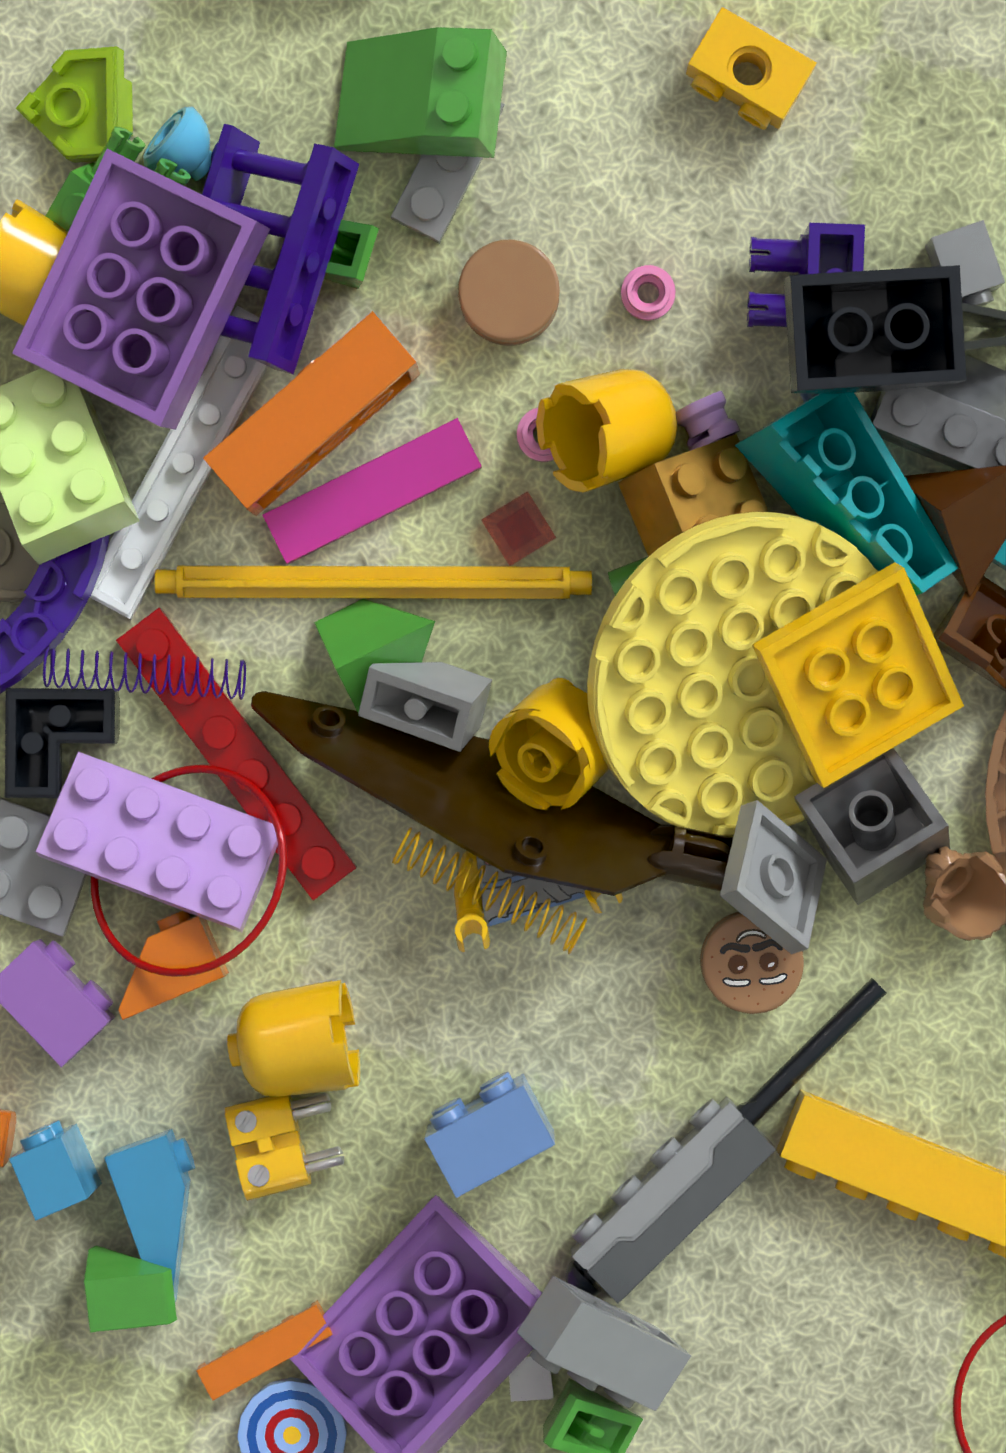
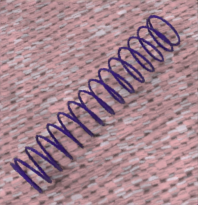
M48 647L44 655L43 682L47 688L51 683L53 675L54 684L57 688H61L64 685L67 677L71 689H75L82 678L84 688L90 690L96 678L100 691L106 689L110 680L113 690L118 692L125 678L126 688L129 693L136 689L139 680L144 694L148 693L154 681L155 690L158 695H161L165 690L168 680L169 690L173 696L178 693L182 682L184 692L189 697L194 691L197 680V688L201 697L204 698L211 683L215 698H219L223 692L226 680V690L230 699H233L238 691L239 699L242 700L245 693L246 662L244 659L240 660L237 684L231 697L228 684V659H225L223 682L217 696L214 687L213 658H211L207 688L204 695H202L199 682V657L196 658L192 689L188 694L185 685L184 656L182 657L178 687L176 692L173 693L170 680V655L167 658L166 677L161 692L158 691L156 683V654L153 655L152 674L146 691L143 689L141 678V653L138 657V672L132 690L129 689L127 680V652L124 653V669L118 689H115L113 683L112 651L110 652L109 672L104 688L100 687L98 678V650L95 652V670L89 687H86L84 680L85 652L83 649L81 650L80 673L74 687L71 685L69 675L70 649L68 648L66 652V670L60 686L56 682L54 669L56 649ZM48 651H50V674L48 684H46V660ZM242 668H244V673H243V688H242V694H241V676H242Z

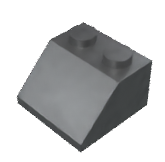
M894 748L825 788L816 783L794 796L827 861L857 905L926 863L928 854L933 855L937 853L938 849L943 846H947L950 849L948 824Z

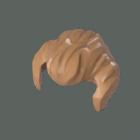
M947 846L939 848L938 852L933 855L928 854L924 872L927 887L925 890L926 896L923 901L926 918L936 926L949 931L954 936L965 941L991 938L993 932L1000 930L1002 925L1006 924V877L1002 873L1003 868L998 863L996 857L987 851L962 854L956 850H950Z

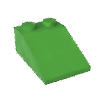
M436 27L347 42L334 148L338 151L494 158L507 57L506 49L492 29Z

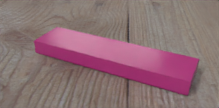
M458 418L262 516L288 565L481 469L482 466Z

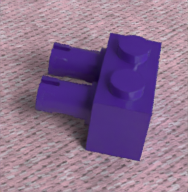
M809 223L804 234H800L799 240L751 237L749 254L754 255H751V258H749V272H792L800 275L863 271L865 225ZM748 293L747 309L764 310H749V313H747V327H787L785 294Z

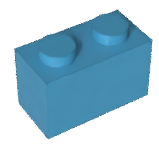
M57 1120L30 1132L29 1136L20 1140L22 1149L9 1158L35 1221L86 1200L102 1184L77 1123L63 1129L60 1121Z

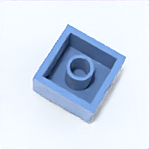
M508 1071L480 1086L479 1098L464 1105L459 1097L432 1112L431 1124L427 1126L424 1139L456 1198L555 1145L554 1129L524 1074L512 1079Z

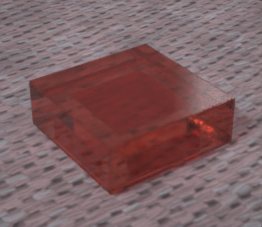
M528 491L481 519L509 566H513L556 539V536Z

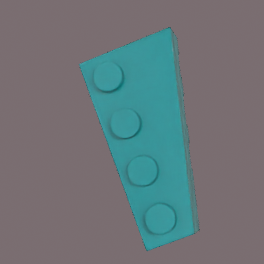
M855 393L817 394L735 445L801 518L816 522L846 539L857 547L878 571L894 562L904 567L916 596L924 593L959 568Z

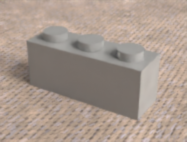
M555 1276L551 1278L517 1331L534 1348L530 1353V1357L539 1365L555 1374H558L561 1368L567 1369V1374L572 1379L591 1391H595L598 1385L605 1387L603 1390L611 1398L628 1408H631L637 1402L656 1411L691 1357L685 1349L658 1327Z

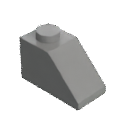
M443 662L373 663L368 670L358 716L460 752L481 727L492 679Z

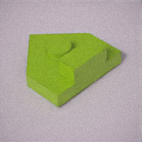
M117 46L65 50L51 66L53 71L34 93L29 92L16 107L31 124L53 143L52 145L67 160L74 163L96 162L111 137L114 127H122L133 133L132 82L124 78V50Z

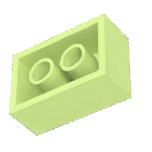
M43 368L0 386V491L21 545L39 565L139 522L87 390Z

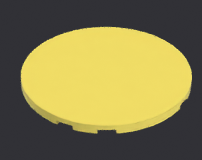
M775 512L739 513L716 518L692 527L658 548L637 567L612 600L602 619L590 657L587 680L590 722L603 759L615 778L648 811L677 827L734 837L741 805L755 800L761 802L788 826L805 820L794 796L816 784L752 644L879 571L873 567L857 547L837 533L816 522L798 516Z

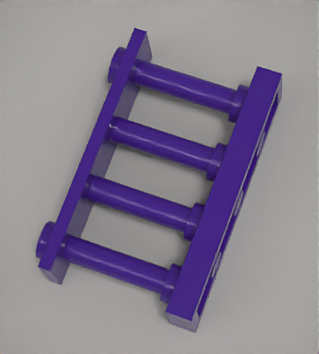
M224 124L219 141L212 151L211 167L202 195L270 228L269 235L285 239L276 267L270 269L253 265L244 284L268 291L259 321L254 322L230 315L220 336L251 343L248 357L274 370L294 375L359 163L333 147L314 143L310 159L306 164L257 153L260 145L258 140L233 125ZM250 174L301 185L293 214L286 216L242 206L241 203Z

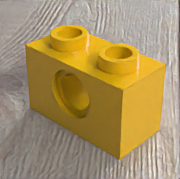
M721 7L689 61L686 75L694 79L691 87L704 97L719 102L723 96L740 106L738 115L753 126L765 130L770 124L780 129L811 77L817 62L731 11ZM740 63H753L760 69L763 79L755 85H744L735 78L733 68Z

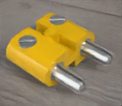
M323 1093L292 1101L291 1095L267 1096L225 1107V1118L230 1141L235 1150L237 1158L235 1162L242 1190L247 1201L310 1185V1173L344 1164V1156L308 1165L309 1162L343 1154V1151L337 1146L306 1154L300 1138V1128L297 1119L328 1112L331 1110V1103L298 1111L295 1110L330 1101L328 1094Z

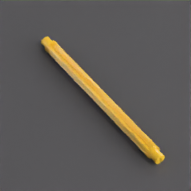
M177 565V570H155V593L177 594V598L570 599V595H592V571H570V567Z

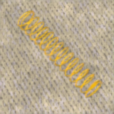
M412 827L408 829L402 843L400 844L393 858L392 863H394L395 865L398 864L400 860L403 858V856L406 854L414 840L416 839V842L414 844L413 850L411 852L407 864V871H410L415 866V864L418 862L426 848L429 846V849L427 851L426 857L424 859L420 871V878H423L430 870V868L432 867L440 853L443 851L433 878V885L438 883V881L444 875L452 861L455 859L452 871L450 873L446 885V891H449L453 887V885L456 883L464 869L469 864L459 892V898H462L465 895V893L468 891V889L470 888V886L482 870L479 882L473 895L472 905L476 904V902L480 899L488 885L495 877L492 889L490 891L488 900L485 905V911H488L491 908V906L494 904L502 890L508 884L505 896L503 898L502 904L498 912V918H501L503 916V914L506 912L514 898L522 889L518 903L516 905L515 911L511 919V925L515 924V922L518 920L526 906L535 896L531 910L529 912L528 918L524 926V931H527L530 928V926L532 925L540 911L548 902L545 914L543 916L541 925L537 933V938H540L542 936V934L544 933L552 919L561 909L558 921L556 923L555 929L550 940V945L554 944L562 930L565 928L569 920L574 915L571 928L569 930L568 936L563 947V952L568 949V954L571 953L585 927V924L588 920L587 917L583 920V922L581 923V925L579 926V928L577 929V931L575 932L570 941L569 938L571 936L577 918L576 911L573 912L567 918V920L555 936L560 920L562 918L564 906L560 905L556 909V911L553 913L549 921L542 929L551 904V899L548 898L541 905V907L529 923L530 917L532 915L533 909L537 901L538 893L536 891L529 897L527 902L524 904V906L516 916V913L518 911L520 902L524 894V885H521L518 888V890L515 892L513 897L510 899V901L502 911L511 887V878L506 880V882L503 884V886L498 891V893L489 905L490 899L492 897L493 891L498 880L499 873L497 871L491 876L489 881L486 883V885L476 898L486 869V866L482 865L480 869L477 871V873L474 875L466 889L463 891V888L465 886L467 877L472 866V858H470L465 863V865L460 870L454 881L449 886L460 856L459 851L453 855V857L448 862L440 876L437 878L440 866L442 864L447 849V846L443 845L434 857V859L432 860V862L430 863V865L428 866V868L423 873L434 839L431 838L427 842V844L424 846L416 860L410 866L421 833L419 831L415 834V836L412 838V840L410 841L402 855L397 860L403 846L405 845L411 833Z

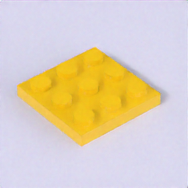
M896 562L752 644L815 782L823 788L964 707L904 567Z

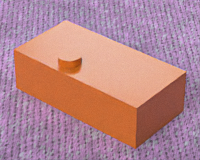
M372 311L325 353L304 367L295 379L212 449L203 459L245 508L257 516L420 375L417 362Z

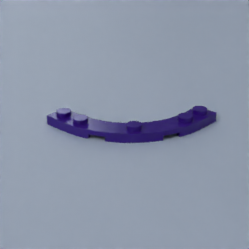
M110 534L40 564L29 586L24 591L26 597L6 620L3 618L0 620V694L6 688H10L21 681L44 661L46 649L48 647L51 649L56 648L75 624L94 590L104 563Z

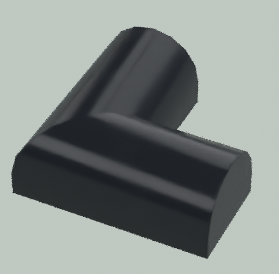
M6 688L5 798H59L62 791V744L118 743L120 735L119 692H115L113 689L100 691V689L86 690L78 688Z

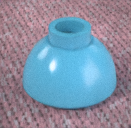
M192 106L183 107L175 112L148 144L143 155L144 166L155 171L160 158H164L178 165L174 172L178 173L183 168L195 181L200 180L210 170L212 156L210 134L207 124L200 113Z

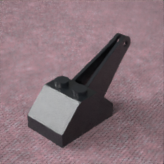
M960 265L789 275L784 278L791 393H859L960 383L967 380L965 350L1006 347V336L964 341V326L1005 328L1006 311L963 303Z

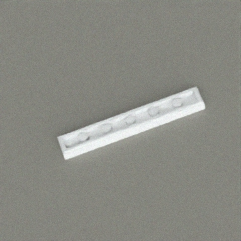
M239 306L235 308L232 316L258 322L260 319ZM220 336L176 430L170 429L132 499L139 522L116 531L108 544L104 563L90 598L131 620L155 577V570L160 568L213 470L203 457L234 431L268 366L248 357L251 343Z

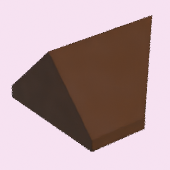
M1006 465L905 475L904 477L959 567L952 572L953 576L968 596L971 597L1006 539Z
M983 576L971 597L968 596L964 589L962 590L933 635L941 650L1006 692V590Z

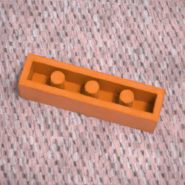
M318 1300L313 1302L311 1307L295 1316L290 1315L281 1321L282 1323L266 1332L261 1331L257 1333L251 1340L234 1349L233 1347L222 1353V1356L208 1364H205V1362L200 1364L196 1372L212 1401L297 1355L326 1324L323 1318L325 1313ZM327 1326L309 1347L333 1335L331 1328Z

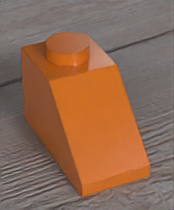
M182 910L156 921L160 932L147 937L139 959L165 968H189L211 962L221 957V953L207 920L199 916L191 918L188 912ZM224 964L211 971L197 975L171 977L150 973L135 967L118 1011L122 1020L223 978L229 972Z

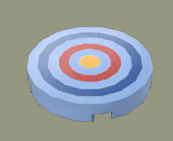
M290 1377L270 1382L252 1396L241 1414L237 1438L241 1453H344L347 1426L343 1416L309 1380Z

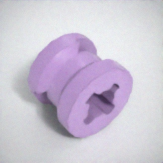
M722 391L701 398L676 411L677 425L685 427L689 436L687 441L689 451L735 435L741 431L737 422L727 416L724 409L726 399Z

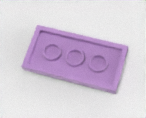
M78 752L36 849V853L39 857L242 933L278 842L272 823Z

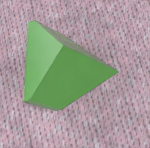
M361 599L314 623L333 665L359 714L369 667L373 663L422 662L435 621Z

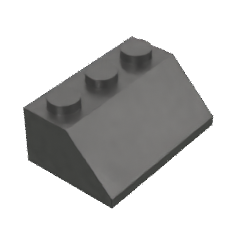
M965 355L966 381L881 391L870 420L883 440L957 470L1006 465V371Z

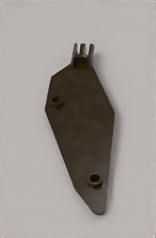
M267 691L257 692L252 697V709L300 754L504 873L611 896L625 892L658 877L664 880L721 891L733 841L731 837L677 827L675 825H661L594 786L569 808L561 810L562 806H550L547 810L536 809L517 799L502 784L497 775L501 766L496 753L490 756L489 739L473 736L459 752L360 717L355 710Z

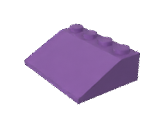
M106 149L12 354L160 427L176 430L270 228L122 155Z
M435 1195L323 1315L326 1324L290 1360L376 1453H437L534 1349L517 1331L542 1292L446 1202ZM327 1326L331 1328L333 1335L309 1347Z

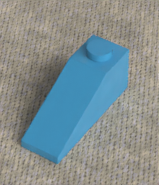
M169 1129L111 1150L104 1159L140 1258L171 1269L176 1302L191 1181L188 1171L195 1169V1164L186 1139L176 1140L173 1130Z

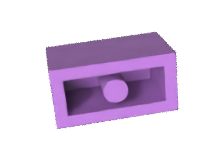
M42 939L32 942L0 973V1004L62 1067L74 1058L115 1018L108 1009L113 1004V1001L97 983L90 980L85 985L70 970L75 965V961L61 945L55 941H51L46 945Z

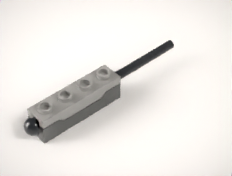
M871 978L747 1102L736 1106L726 1096L719 1104L710 1099L699 1108L689 1120L695 1127L680 1142L674 1137L668 1139L650 1158L655 1165L653 1169L641 1180L635 1175L629 1177L611 1196V1199L616 1203L612 1209L601 1219L593 1213L574 1231L572 1237L577 1243L571 1248L574 1260L569 1263L566 1269V1282L593 1296L601 1292V1289L596 1284L597 1282L617 1303L622 1301L776 1150L773 1143L755 1124L887 992Z

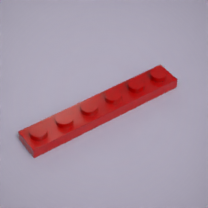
M160 607L116 639L123 651L128 653L129 659L137 669L138 657L140 653L142 654L141 674L148 684L152 674L153 655L156 654L155 671L159 692L163 688L166 677L168 655L171 656V687L173 693L176 692L181 674L182 657L184 656L185 685L187 693H190L195 676L196 658L198 656ZM199 659V682L201 693L204 695L210 672ZM214 679L215 692L218 696L221 686ZM167 680L164 692L161 695L157 694V696L210 766L226 768L249 779L259 787L274 806L285 834L287 867L310 898L314 901L357 868L355 863L224 690L219 698H215L210 683L208 693L203 698L198 692L196 680L191 696H186L182 682L178 693L173 696L169 690ZM153 681V682H152V685H151V688H152V689L154 690V692L157 694V692H156V690H155V687H154V681ZM218 775L248 815L272 823L266 809L252 792L238 782Z

